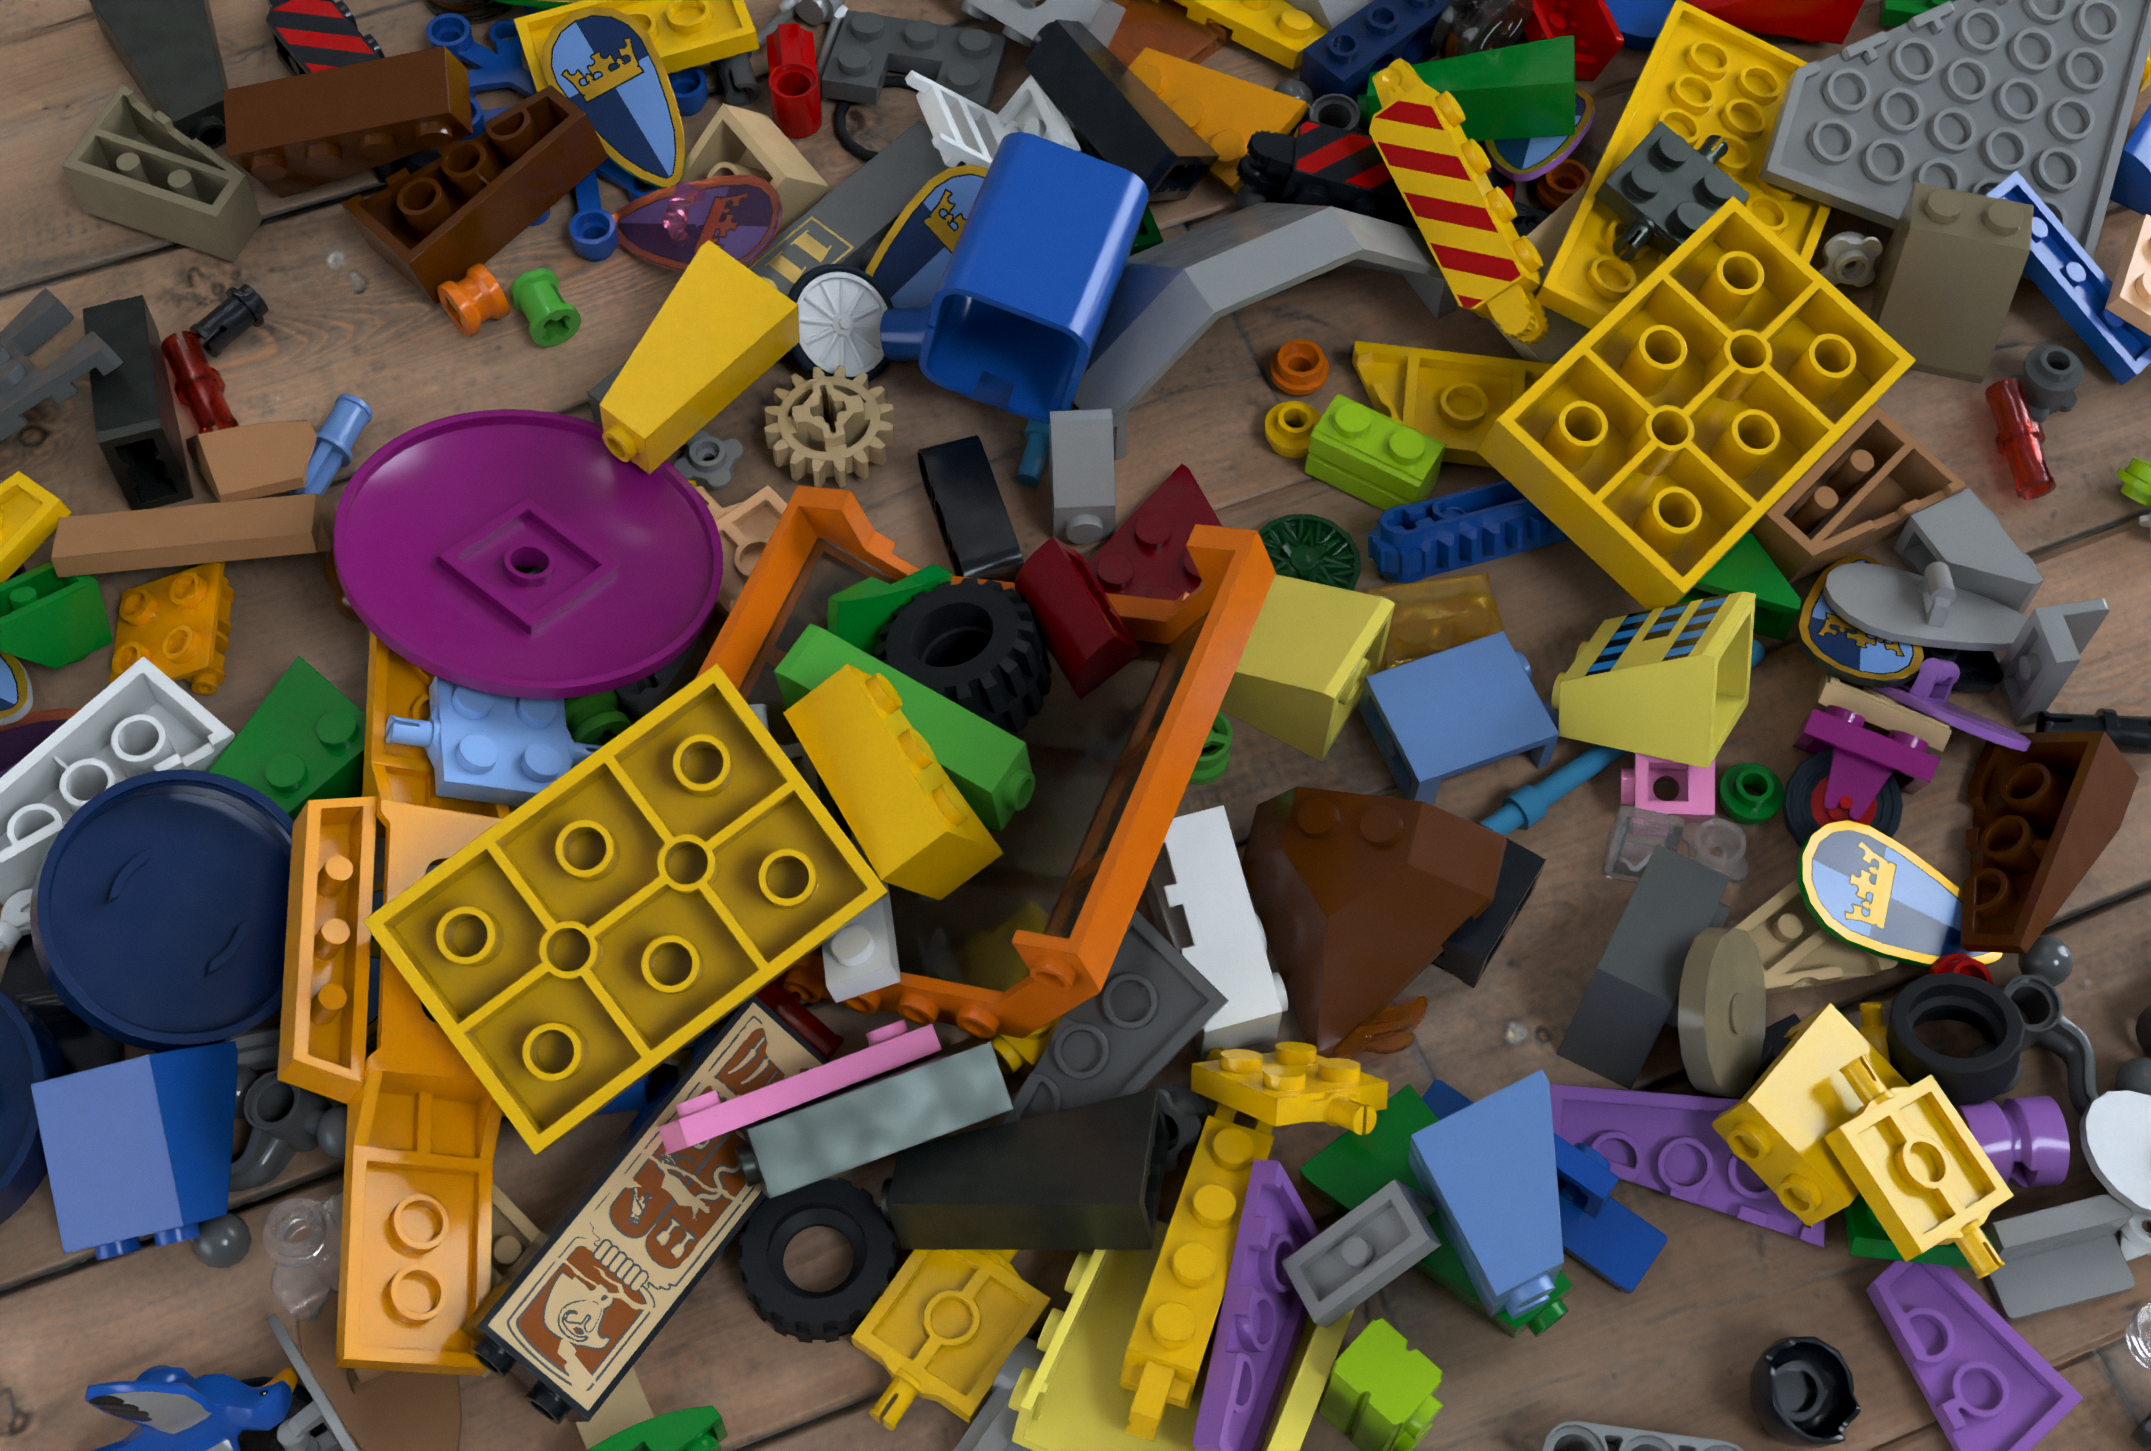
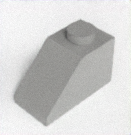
M1112 409L1050 412L1049 499L1053 537L1061 542L1071 541L1076 544H1090L1098 540L1110 539L1114 535L1116 498Z

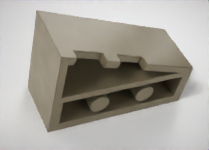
M123 83L61 165L83 212L232 262L235 261L262 222L246 174L197 138L189 139L177 130L172 120L158 110L154 113L138 101L135 92Z

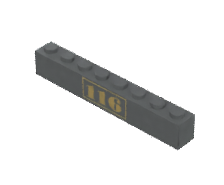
M920 120L914 123L774 238L769 248L747 268L786 296H788L790 289L802 275L812 268L825 264H845L865 272L880 243L906 205L930 179L951 168L945 165L939 149L934 147L931 141L933 135L930 128ZM960 161V163L956 167L964 166L966 164L965 162ZM628 359L587 392L594 423L602 425L599 404Z

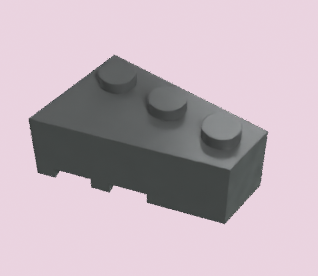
M1658 843L1656 844L1593 974L1557 1055L1631 1090L1664 1023L1675 1029L1678 1027L1679 988L1685 959L1695 937L1706 927H1723L1731 907L1721 903L1720 900L1731 877Z

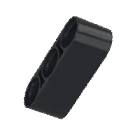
M978 435L919 449L917 455L922 481L955 576L1015 583L1024 560Z

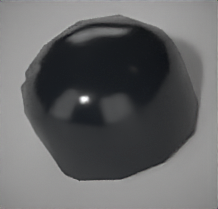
M1815 1336L1786 1337L1775 1341L1762 1352L1750 1374V1402L1764 1430L1786 1445L1812 1449L1843 1442L1846 1440V1437L1843 1435L1844 1431L1861 1412L1860 1405L1853 1394V1374L1841 1353Z

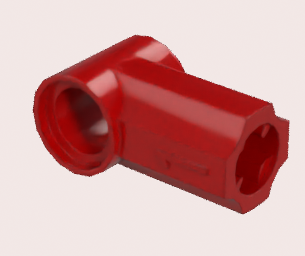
M798 23L779 24L772 34L766 36L769 72L768 86L773 122L786 137L800 139L816 133L822 126L823 120L813 32L802 29Z

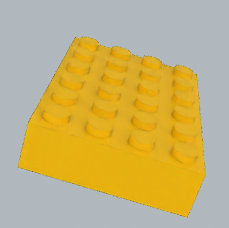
M1732 196L1496 419L1478 447L1477 452L1646 610L1677 604L1895 384L1916 359L1739 200Z
M715 664L363 920V923L527 1145L537 1155L548 1150L886 897L888 891L720 666Z

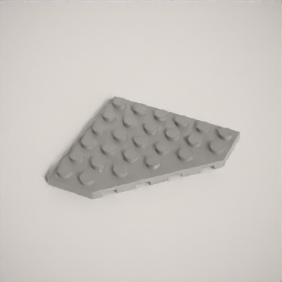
M1956 0L1952 3L1948 1L1912 17L1905 24L1887 32L1883 30L1849 45L1838 54L1820 62L1814 61L1796 69L1787 80L1758 179L1895 229L1915 182L1985 196L2017 170L2093 260L2151 45V0ZM2023 271L2021 277L2032 281Z

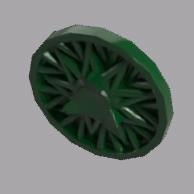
M1289 514L1268 522L1258 531L1277 575L1354 591L1361 572L1359 550L1350 535L1333 521L1312 514Z

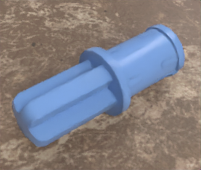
M341 394L337 397L336 404L320 430L315 432L317 441L307 469L308 478L305 487L287 491L288 494L292 496L317 493L323 497L340 467H347L351 463L353 458L351 449L366 424L373 417V411L367 403L350 394Z

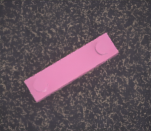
M903 1019L866 1033L865 1036L870 1046L866 1049L721 1103L717 1091L714 1090L679 1103L675 1106L680 1119L658 1127L666 1152L670 1154L940 1051L942 1049L933 1024L909 1032Z

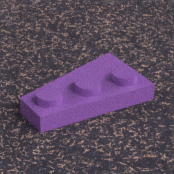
M1896 1260L1866 1289L1867 1294L1954 1451H2031L2083 1399L1950 1266Z

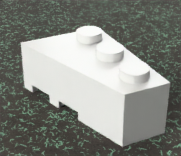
M1224 805L1175 817L1167 832L1143 893L1156 930L1229 1000L1194 1037L1200 1059L1207 1057L1209 1052L1216 1047L1219 1050L1220 1047H1224L1227 1050L1238 1049L1275 1039L1278 1035L1282 1012L1288 1011L1287 993L1279 973L1271 972L1266 955L1267 942L1264 929L1258 915L1254 913Z

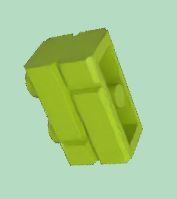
M1338 393L1310 436L1305 473L1386 511L1395 506L1410 505L1428 499L1438 481L1441 469L1440 464L1443 461L1447 444L1426 434H1421L1409 426Z
M1383 1318L1376 1321L1373 1319L1334 1362L1319 1402L1321 1404L1319 1412L1343 1434L1351 1431L1353 1433L1351 1442L1361 1451H1414L1433 1427L1431 1422L1444 1406L1434 1397L1442 1381L1440 1379L1442 1370L1417 1348L1408 1351L1406 1349L1408 1340Z

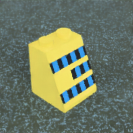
M1744 591L1729 593L1604 620L1589 642L1583 641L1580 644L1575 661L1567 672H1560L1555 680L1551 704L1553 709L1559 710V736L1708 769L1749 702L1756 594Z

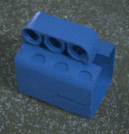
M1014 132L1004 136L999 143L933 297L919 355V368L924 376L945 389L1042 424H1050L1051 411H1070L1128 262L1148 202L1149 191L1145 182L1127 169L1033 134Z

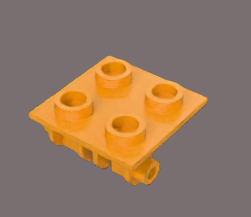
M225 561L205 563L122 591L109 685L144 656L172 681L181 679L189 681L191 689L195 693L211 695L217 692L218 686L225 682L226 677L224 670L225 656L222 653L229 649L230 641L227 636L231 632L230 611L231 604L235 599V591L229 586V579L224 577Z

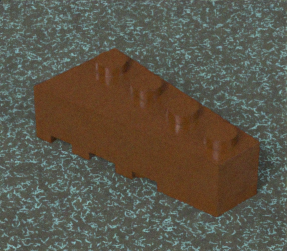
M445 46L223 90L227 156L280 198L428 149L443 147L453 141L473 135L468 70Z
M552 85L486 121V132L472 140H456L438 148L437 150L441 157L410 174L405 167L387 177L385 180L389 187L364 200L359 193L341 204L368 245L435 305L440 302L437 286L446 281L458 282L466 277L467 269L477 263L484 265L609 158L587 114Z

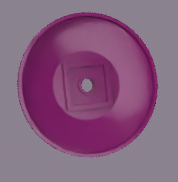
M499 409L457 414L434 420L407 431L378 449L360 466L341 496L335 515L333 554L338 580L357 616L376 637L407 661L440 678L482 692L532 699H561L602 693L635 683L670 664L691 646L711 618L718 600L723 575L721 538L715 520L703 498L680 471L665 460L649 475L631 460L623 462L610 452L603 441V426L600 424L552 412ZM520 566L529 568L537 566L541 568L543 572L538 574H525L516 570L514 567Z

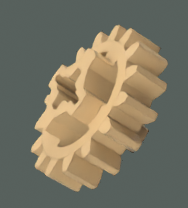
M817 366L813 368V379L805 381L795 373L791 376V391L776 388L773 391L775 406H766L764 411L767 449H773L774 463L777 467L790 464L791 478L798 481L806 473L813 474L814 486L822 487L826 477H835L837 484L841 488L846 487L847 474L855 472L860 478L867 479L869 477V461L879 465H884L886 462L885 447L894 446L895 443L893 404L886 403L885 389L882 386L869 389L867 374L862 372L853 380L846 379L845 366H838L833 376L825 377L821 367ZM830 427L831 429H834L835 433H832L830 431Z

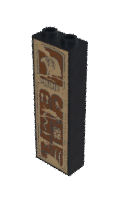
M753 995L709 1028L462 1326L461 1330L475 1341L469 1349L471 1354L486 1368L500 1377H505L509 1371L531 1389L525 1396L527 1402L553 1423L560 1424L564 1418L569 1422H589L766 1197L762 1192L760 1184L748 1188L740 1169L734 1146L745 1143L741 1127L670 1154L666 1152L658 1127L680 1119L675 1106L679 1103L714 1090L717 1091L720 1102L723 1103L829 1063V1061L756 995Z

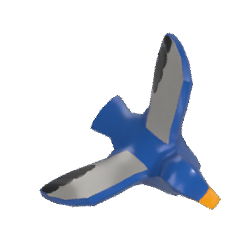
M158 1365L144 1371L135 1381L89 1385L85 1395V1401L89 1405L104 1413L139 1424L124 1440L91 1451H241L238 1435L243 1430L269 1431L284 1420L291 1407L292 1393L298 1382L297 1374L292 1368L287 1367L267 1384L261 1387H251L226 1374H209L195 1379L184 1368Z

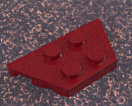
M1181 463L1087 564L1105 593L1175 601L1185 592L1191 594L1200 586L1202 581L1186 547L1195 524L1223 526L1191 471Z

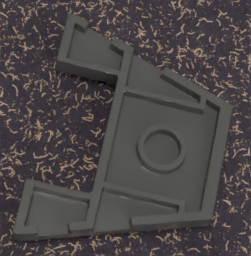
M46 288L0 332V442L27 425V420L22 414L49 396L58 404H61L78 393V388L73 381L96 367L105 376L123 363L110 346L94 331H91L43 371H40L27 356L75 318Z

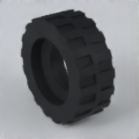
M839 1177L837 1180L822 1179L771 1199L766 1196L759 1208L748 1218L745 1233L741 1232L739 1240L741 1256L738 1260L747 1297L749 1301H752L756 1314L763 1322L769 1321L773 1325L774 1331L785 1337L787 1334L798 1337L799 1342L812 1343L813 1340H825L826 1343L839 1341V1337L851 1333L853 1335L879 1297L883 1295L894 1278L895 1272H897L894 1232L889 1226V1220L884 1219L881 1206L878 1207L873 1202V1195L864 1188L859 1190L851 1186V1181ZM815 1226L830 1227L842 1233L850 1242L854 1253L852 1269L847 1278L837 1287L824 1292H810L799 1288L788 1278L783 1265L784 1253L791 1239L804 1229Z

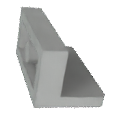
M2105 599L2034 608L2010 646V650L2007 651L2000 662L2004 678L1998 685L2014 726L2036 723L2039 712L2047 711L2080 662L2081 653L2110 612Z
M1394 1179L1281 1262L1314 1323L1328 1328L1442 1245L1426 1219L1435 1211V1207L1427 1195Z
M2110 1193L1993 1222L1984 1233L1993 1243V1248L2001 1260L2005 1262V1265L1985 1276V1279L2002 1318L2010 1323L2130 1291L2135 1286V1279L2114 1234L2134 1216L2131 1209L2110 1195Z

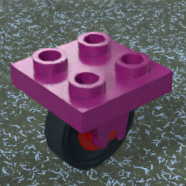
M1828 705L1825 712L1813 708L1801 723L1792 747L1810 753L1813 756L1798 765L1785 785L1782 811L1786 828L1800 848H1802L1806 838L1825 824L1845 820L1871 826L1892 838L1899 828L1903 809L1900 790L1915 794L1931 783L1941 758L1926 753L1928 743L1911 734L1891 729L1888 737L1863 728L1866 719L1845 708Z

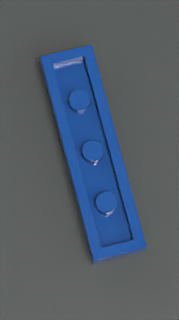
M2016 170L1985 196L2034 205L2031 247L2023 271L2097 356L2100 363L2108 369L2122 386L2151 363V336L2105 309L2113 283Z

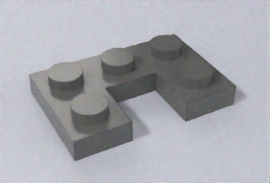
M847 10L822 77V97L877 105L888 70L909 73L913 70L922 76L937 78L936 83L989 110L1007 54V36L986 32L981 29H965L933 24L924 20L914 21L882 16L873 12Z

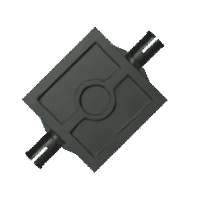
M1660 121L1609 176L1594 196L1615 212L1627 228L1612 245L1616 256L1629 243L1630 246L1621 256V260L1631 261L1645 244L1662 251L1669 257L1732 196L1742 204L1750 194L1733 181L1728 174L1715 166L1728 151V145L1725 140L1714 151L1711 150L1721 136L1710 135L1701 147L1696 150L1684 138L1677 135Z

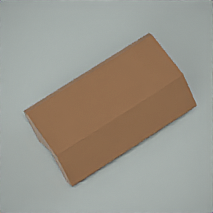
M317 493L59 517L51 560L57 577H69L330 551L332 548L335 510L331 501Z

